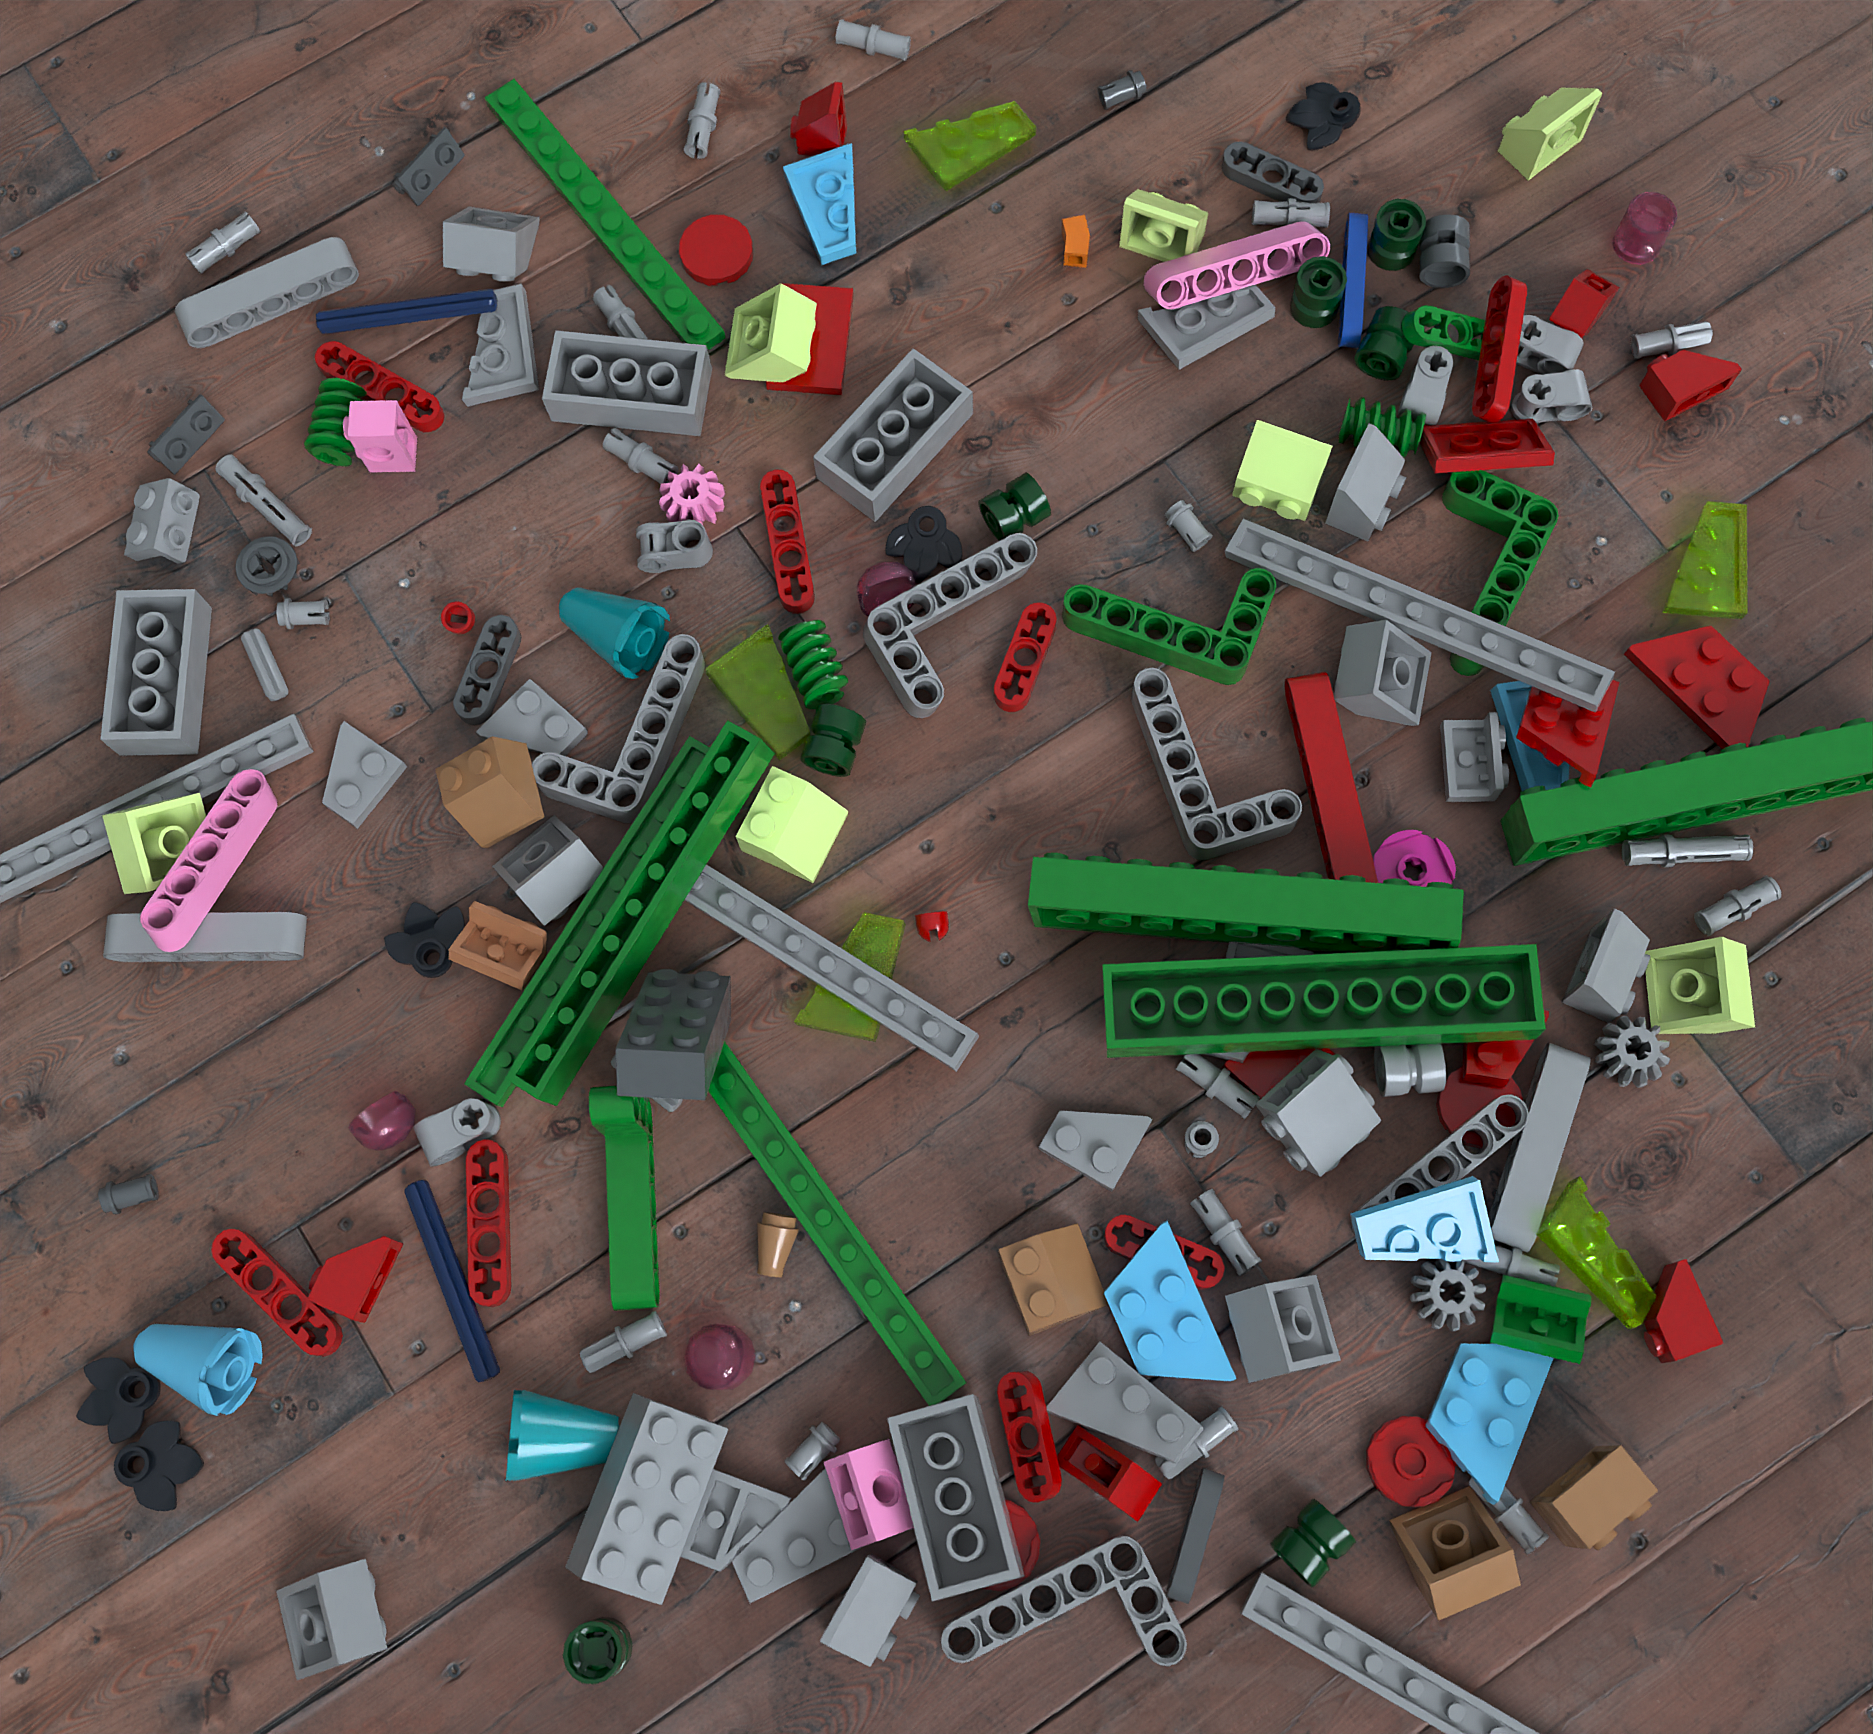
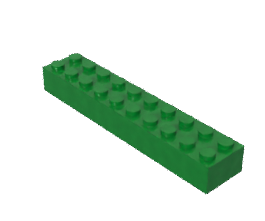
M1857 718L1841 724L1838 729L1828 731L1825 726L1814 727L1802 732L1800 737L1787 739L1786 735H1776L1761 741L1760 745L1748 748L1745 743H1738L1722 749L1720 754L1707 756L1705 752H1696L1684 756L1680 759L1681 762L1668 765L1665 760L1653 761L1643 765L1640 768L1641 770L1626 773L1625 769H1615L1600 776L1601 779L1594 780L1592 787L1585 786L1579 782L1580 777L1561 783L1559 788L1546 790L1545 786L1528 788L1520 793L1518 799L1510 805V809L1500 820L1513 865L1518 866L1622 844L1627 839H1645L1873 790V721L1866 722L1865 718Z
M1045 853L1044 857H1033L1028 907L1034 927L1357 953L1458 948L1462 936L1464 890L1453 889L1452 884L1445 882H1431L1427 884V887L1411 886L1408 881L1403 879H1386L1383 883L1366 882L1364 877L1345 875L1341 876L1340 880L1322 879L1323 876L1314 872H1300L1297 874V877L1280 876L1278 871L1272 869H1256L1254 873L1237 872V869L1224 865L1213 866L1211 870L1194 869V865L1184 862H1173L1169 864V867L1152 866V862L1143 859H1130L1127 861V864L1110 863V859L1102 856H1088L1084 861L1071 860L1067 855L1061 853Z
M1536 944L1102 964L1107 1058L1537 1039L1546 1030Z

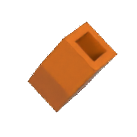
M1085 214L1062 219L1061 229L1065 245L1063 266L1087 268L1090 232Z

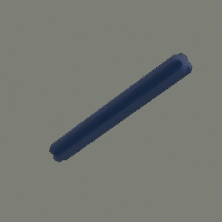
M492 289L326 310L319 311L316 314V326L321 333L327 334L487 313L497 310L498 300Z
M426 1180L413 1182L405 1188L404 1193L472 1372L478 1382L490 1380L500 1373V1367L475 1302L469 1294L467 1281L429 1182Z

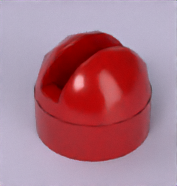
M457 601L451 602L442 610L441 622L448 631L459 635L465 634L473 628L475 615L468 605ZM453 615L468 618L466 624L451 622V617Z
M947 911L915 915L916 928L922 939L931 942L929 931L936 930L939 941L946 936L949 930Z

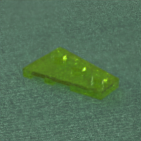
M1015 101L972 112L970 118L950 123L949 119L936 122V127L919 132L917 128L904 131L905 142L945 191H948L1036 136V126Z
M1706 502L1700 512L1662 613L1743 619L1748 613L1747 504Z
M768 624L705 668L706 675L755 733L775 753L774 755L778 760H781L803 744L807 737L811 735Z
M864 912L841 949L892 980L906 924L904 920ZM818 984L814 989L815 993L804 1010L801 1009L794 1020L798 1026L876 1042L880 1023Z
M1581 1176L1567 1184L1536 1235L1629 1330L1642 1324L1657 1296L1629 1252L1622 1248L1618 1249L1606 1230V1227L1611 1225L1602 1210L1597 1213L1594 1211L1584 1195L1588 1187Z

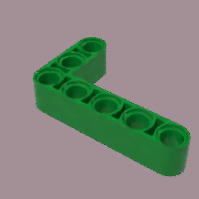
M1486 471L1452 472L1442 495V501L1446 509L1507 537L1471 611L1479 616L1488 615L1496 623L1506 626L1557 523L1558 510L1554 503L1548 499ZM1457 487H1465L1470 493H1463ZM1493 503H1501L1505 506L1506 510L1498 509ZM1529 519L1538 520L1542 526L1532 524ZM1513 551H1521L1527 558H1519ZM1497 583L1507 584L1512 591L1502 590L1498 587ZM1452 652L1450 654L1451 666L1461 675L1474 676L1484 668L1483 665Z
M1254 568L1247 571L1240 581L1221 632L1084 584L1074 585L1065 593L1062 618L1067 628L1076 633L1206 679L1231 685L1239 682L1245 675L1274 597L1276 580L1271 572L1262 568ZM1250 588H1258L1262 590L1265 595L1261 597H1256L1251 595L1247 590ZM1076 604H1084L1090 610L1085 613H1077L1071 607ZM1113 617H1121L1127 623L1123 626H1114L1108 620ZM1245 622L1251 626L1252 630L1241 631L1234 624ZM1158 630L1164 637L1157 640L1151 639L1146 635V632ZM1195 643L1202 650L1197 653H1191L1185 650L1183 645ZM1231 656L1237 659L1239 664L1227 666L1221 661V658Z
M617 1085L590 1087L589 1113L591 1123L594 1128L605 1136L612 1306L614 1311L656 1308L659 1306L660 1288L651 1103L648 1097L617 1096Z

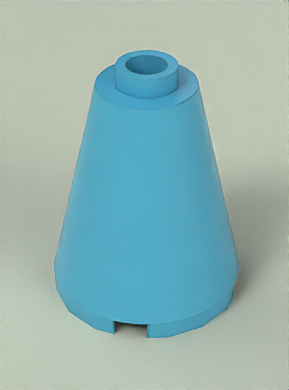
M152 1324L137 1336L133 1346L134 1358L140 1367L204 1412L216 1416L219 1413L231 1414L245 1402L257 1378L251 1377L254 1363L261 1364L263 1357L260 1339L256 1333L244 1328Z

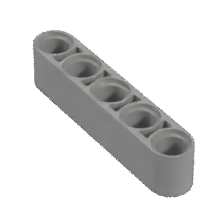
M330 237L185 298L176 305L174 311L188 344L194 348H205L352 285L358 279L359 272L345 242L340 238Z
M141 913L111 914L107 916L103 957L112 961H292L304 958L307 917L298 913H208L190 941L183 948L173 952H165L157 948L140 923Z
M1547 1043L1542 1050L1525 1101L1529 1111V1119L1526 1126L1513 1138L1488 1217L1493 1240L1522 1249L1525 1252H1529L1532 1248L1587 1077L1590 1057L1552 1043Z
M1503 1095L1489 1102L1355 1212L1395 1200V1191L1401 1184L1409 1185L1416 1193L1462 1179L1526 1126L1529 1119V1111L1525 1102L1513 1095ZM1499 1105H1508L1514 1110L1516 1120L1512 1127H1505L1498 1123L1495 1112ZM1466 1131H1473L1480 1135L1483 1147L1479 1154H1471L1464 1149L1462 1137ZM1433 1158H1441L1449 1165V1177L1443 1182L1435 1180L1429 1173L1428 1166ZM1351 1220V1228H1352L1353 1233L1355 1234L1354 1228H1353V1224H1352V1220Z

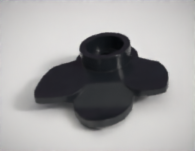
M1320 82L1306 87L1307 99L1293 105L1286 116V121L1292 125L1309 129L1307 148L1309 151L1318 150L1338 141L1342 131L1355 124L1360 115L1361 106L1359 99L1354 94L1339 92L1334 85ZM1340 107H1347L1342 111H1337Z
M922 506L913 511L907 523L895 527L890 532L886 541V555L892 557L904 556L906 571L915 583H920L933 572L938 563L949 569L962 562V545L958 536L947 529L945 516L939 509L933 506ZM926 518L933 520L935 523L934 528L928 532L920 528L921 521Z
M413 902L405 917L404 932L392 933L384 937L386 949L396 962L413 965L414 969L424 977L436 978L442 976L452 965L453 961L449 960L448 949L465 927L464 916L461 910L455 906L438 917L426 906ZM434 952L439 953L438 962L429 965L427 963L428 956Z
M108 1357L89 1363L84 1367V1373L96 1389L79 1409L76 1415L77 1419L93 1426L108 1425V1436L112 1444L120 1443L133 1437L142 1426L145 1410L153 1406L160 1395V1380L142 1367L131 1368L120 1358ZM139 1382H143L145 1392L138 1398L134 1393V1389Z
M159 1421L150 1425L138 1442H132L124 1446L115 1458L114 1472L117 1479L125 1486L133 1487L137 1501L148 1509L155 1511L174 1510L177 1506L176 1485L183 1484L194 1478L204 1466L203 1459L195 1449L187 1445L178 1444L181 1432L180 1422ZM138 1456H141L144 1460V1467L137 1473L133 1469V1462Z

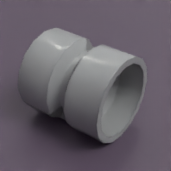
M1441 1043L1408 1045V1048L1405 1045L1374 1047L1375 1077L1382 1097L1403 1095L1409 1092L1411 1086L1418 1094L1442 1092L1444 1090L1446 1067Z

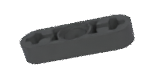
M1234 142L1224 151L1222 171L1230 180L1279 202H1287L1289 198L1296 199V202L1320 203L1324 183L1317 174L1246 142ZM1239 158H1243L1245 160V162L1242 161L1240 165H1235L1233 163V161H1238ZM1258 164L1256 174L1252 173V170L1255 169V165ZM1274 170L1279 172L1283 179L1276 183H1270L1263 178L1262 174L1266 171ZM1289 179L1293 180V183L1290 184V188L1287 189ZM1305 188L1311 189L1312 191L1308 192L1306 196L1300 194V191H1304Z
M496 615L486 621L454 696L453 706L455 711L469 725L482 724L492 715L520 646V630L514 620L508 616ZM504 628H506L510 636L509 638L502 637L498 644L494 634L495 632L502 633ZM496 647L498 648V650L500 651L501 655H503V656H500L499 654H497V653L495 652ZM487 661L497 663L498 670L493 677L488 679L478 677L477 671L482 663ZM473 684H476L478 687H480L479 693ZM477 696L482 706L480 708L474 707L471 713H469L465 704L466 702L473 703Z
M1202 1468L1169 1577L1166 1597L1186 1604L1191 1599L1225 1478L1223 1474Z

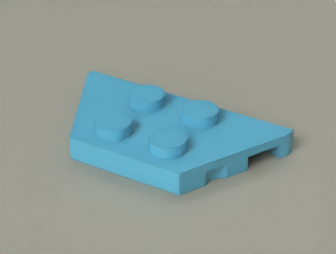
M1168 1220L1161 1222L1156 1231L1104 1291V1295L1136 1369L1140 1375L1218 1381L1235 1380L1236 1375Z
M1460 1344L1455 1351L1425 1426L1440 1444L1445 1445L1449 1449L1451 1458L1463 1472L1466 1470L1484 1491L1482 1496L1487 1502L1495 1505L1501 1497L1553 1358L1498 1344Z

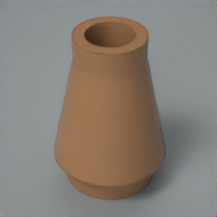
M763 1212L762 1222H757L758 1274L771 1277L783 1276L785 1264L799 1231L798 1228H795L796 1217Z

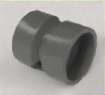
M1446 214L1432 217L1426 221V226L1420 239V279L1424 284L1434 288H1449L1460 285L1468 279L1470 275V253L1468 250L1470 247V225L1465 218Z

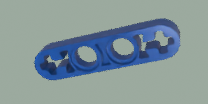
M1348 213L1346 219L1342 267L1346 271L1347 283L1340 303L1339 347L1358 348L1360 345L1364 310L1368 214Z

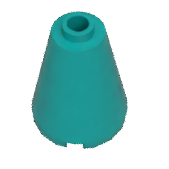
M580 587L567 592L560 600L559 615L561 621L620 675L631 679L639 678L636 675L637 672L642 669L646 671L651 670L661 657L670 634L664 630L665 620L670 622V616L664 607L652 602Z
M514 1390L506 1480L518 1481L605 1464L620 1427L619 1416L526 1390Z

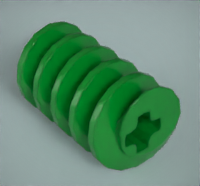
M328 378L319 384V394L315 399L316 408H314L311 414L312 422L308 426L309 435L304 441V446L319 461L346 467L352 464L351 457L346 453H353L355 448L350 440H346L344 436L343 420L345 416H349L350 401H362L359 398L365 397L367 392L361 386L351 381L340 378Z
M1360 397L1354 406H1351L1349 398L1338 436L1339 443L1344 444L1349 435H1353L1354 447L1357 448L1370 423L1376 426L1394 447H1399V453L1403 458L1406 457L1410 450L1414 451L1415 455L1424 428L1426 413L1421 412L1415 421L1412 422L1410 409L1406 408L1400 417L1396 418L1395 405H1390L1384 414H1381V404L1379 401H1375L1369 410H1366L1364 397Z
M822 620L805 621L783 630L778 637V640L781 641V649L787 655V664L793 669V678L798 682L799 693L804 696L805 708L810 710L816 709L820 704L834 705L844 696V692L840 689L848 683L847 676H835L843 669V666L839 661L830 662L837 656V651L832 647L825 648L830 644L831 637L828 634H820L826 628Z

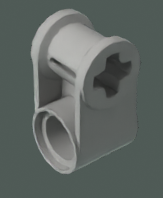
M1524 315L1519 347L1522 346L1524 348L1517 355L1516 365L1541 375L1573 370L1582 350L1583 340L1573 331L1552 325L1537 316ZM1532 326L1530 333L1526 334L1528 327Z
M1430 346L1421 352L1402 397L1398 416L1407 408L1411 410V420H1415L1423 412L1426 413L1425 424H1437L1445 402V391L1453 367V358L1447 349L1441 346Z
M1581 370L1531 375L1524 380L1520 388L1521 392L1514 397L1511 403L1513 417L1517 420L1534 419L1536 423L1577 420L1588 415L1593 408L1585 375Z
M696 520L645 523L636 528V538L640 540L641 556L637 559V567L641 571L660 573L673 569L698 568L707 564L712 557L713 548L703 525ZM700 540L695 547L685 548L688 542Z
M470 1098L443 1112L421 1120L414 1125L413 1129L430 1167H435L459 1157L475 1142L491 1139L500 1129L501 1117L498 1110L492 1105L484 1103L479 1099ZM476 1112L484 1115L478 1119L480 1125L478 1128L471 1126V1123L476 1120Z

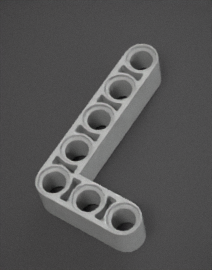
M1022 533L1012 534L871 611L863 628L864 641L903 707L911 716L915 718L929 717L935 712L944 697L943 685L914 638V635L1027 573L1037 556V546L1030 536ZM1017 550L1024 557V562L1013 561L1009 557L1008 551ZM975 568L988 570L992 580L980 579L975 573ZM945 585L954 587L958 591L959 598L951 599L946 597L942 593L941 587ZM912 603L921 605L926 615L923 617L912 615L907 605ZM879 621L887 623L892 629V634L885 636L877 633L873 624ZM897 655L908 657L912 663V668L903 670L897 667L893 660L894 657ZM914 690H927L932 696V703H920L915 698Z
M680 634L672 637L665 645L613 772L552 752L542 753L534 759L532 768L536 784L545 796L623 823L631 824L634 822L659 783L703 675L705 661L696 639L690 635ZM691 653L694 655L686 663L676 662L682 654ZM667 689H679L678 694L673 698L667 699L662 697V694ZM653 724H665L664 729L660 733H647V730ZM646 758L651 760L648 767L643 770L632 769L634 763L639 759ZM561 770L556 780L551 782L544 781L548 772ZM589 782L598 783V787L594 792L581 794V789L585 784ZM633 794L636 796L631 805L626 807L618 806V801L624 795Z
M1145 668L1140 671L1135 677L1133 684L1132 705L1188 854L1195 859L1207 860L1290 833L1296 826L1302 811L1301 800L1298 795L1290 790L1272 791L1217 809L1166 673L1157 668ZM1147 686L1155 687L1160 694L1156 697H1149L1144 695L1141 689ZM1158 722H1167L1174 730L1169 733H1161L1153 725ZM1175 757L1181 758L1185 761L1187 767L1180 770L1173 769L1168 765L1167 760ZM1184 794H1193L1199 798L1201 803L1197 806H1187L1180 797ZM1277 806L1284 807L1289 811L1291 817L1284 820L1278 819L1273 815L1271 809ZM1238 818L1246 819L1251 823L1253 829L1246 832L1239 831L1233 825V820ZM1199 830L1208 831L1214 837V841L1209 844L1200 843L1194 837V833Z
M1123 1535L1111 1537L955 1617L945 1626L941 1639L942 1649L949 1659L959 1663L969 1662L1114 1587L1144 1650L1154 1662L1163 1666L1177 1664L1186 1652L1187 1642L1142 1547L1131 1537ZM1122 1543L1129 1544L1135 1553V1560L1132 1566L1125 1570L1116 1569L1110 1559L1113 1548ZM1087 1564L1095 1572V1582L1087 1590H1077L1071 1584L1070 1574L1077 1565ZM1039 1585L1051 1587L1056 1596L1053 1606L1045 1611L1033 1608L1030 1603V1594ZM1138 1587H1150L1155 1593V1604L1147 1612H1138L1132 1606V1594ZM1001 1605L1012 1609L1016 1617L1013 1627L1004 1632L994 1629L989 1621L991 1611ZM960 1626L970 1629L975 1637L973 1647L966 1652H957L951 1647L949 1642L951 1631ZM1164 1629L1170 1630L1176 1637L1175 1649L1168 1655L1155 1653L1152 1646L1155 1634Z

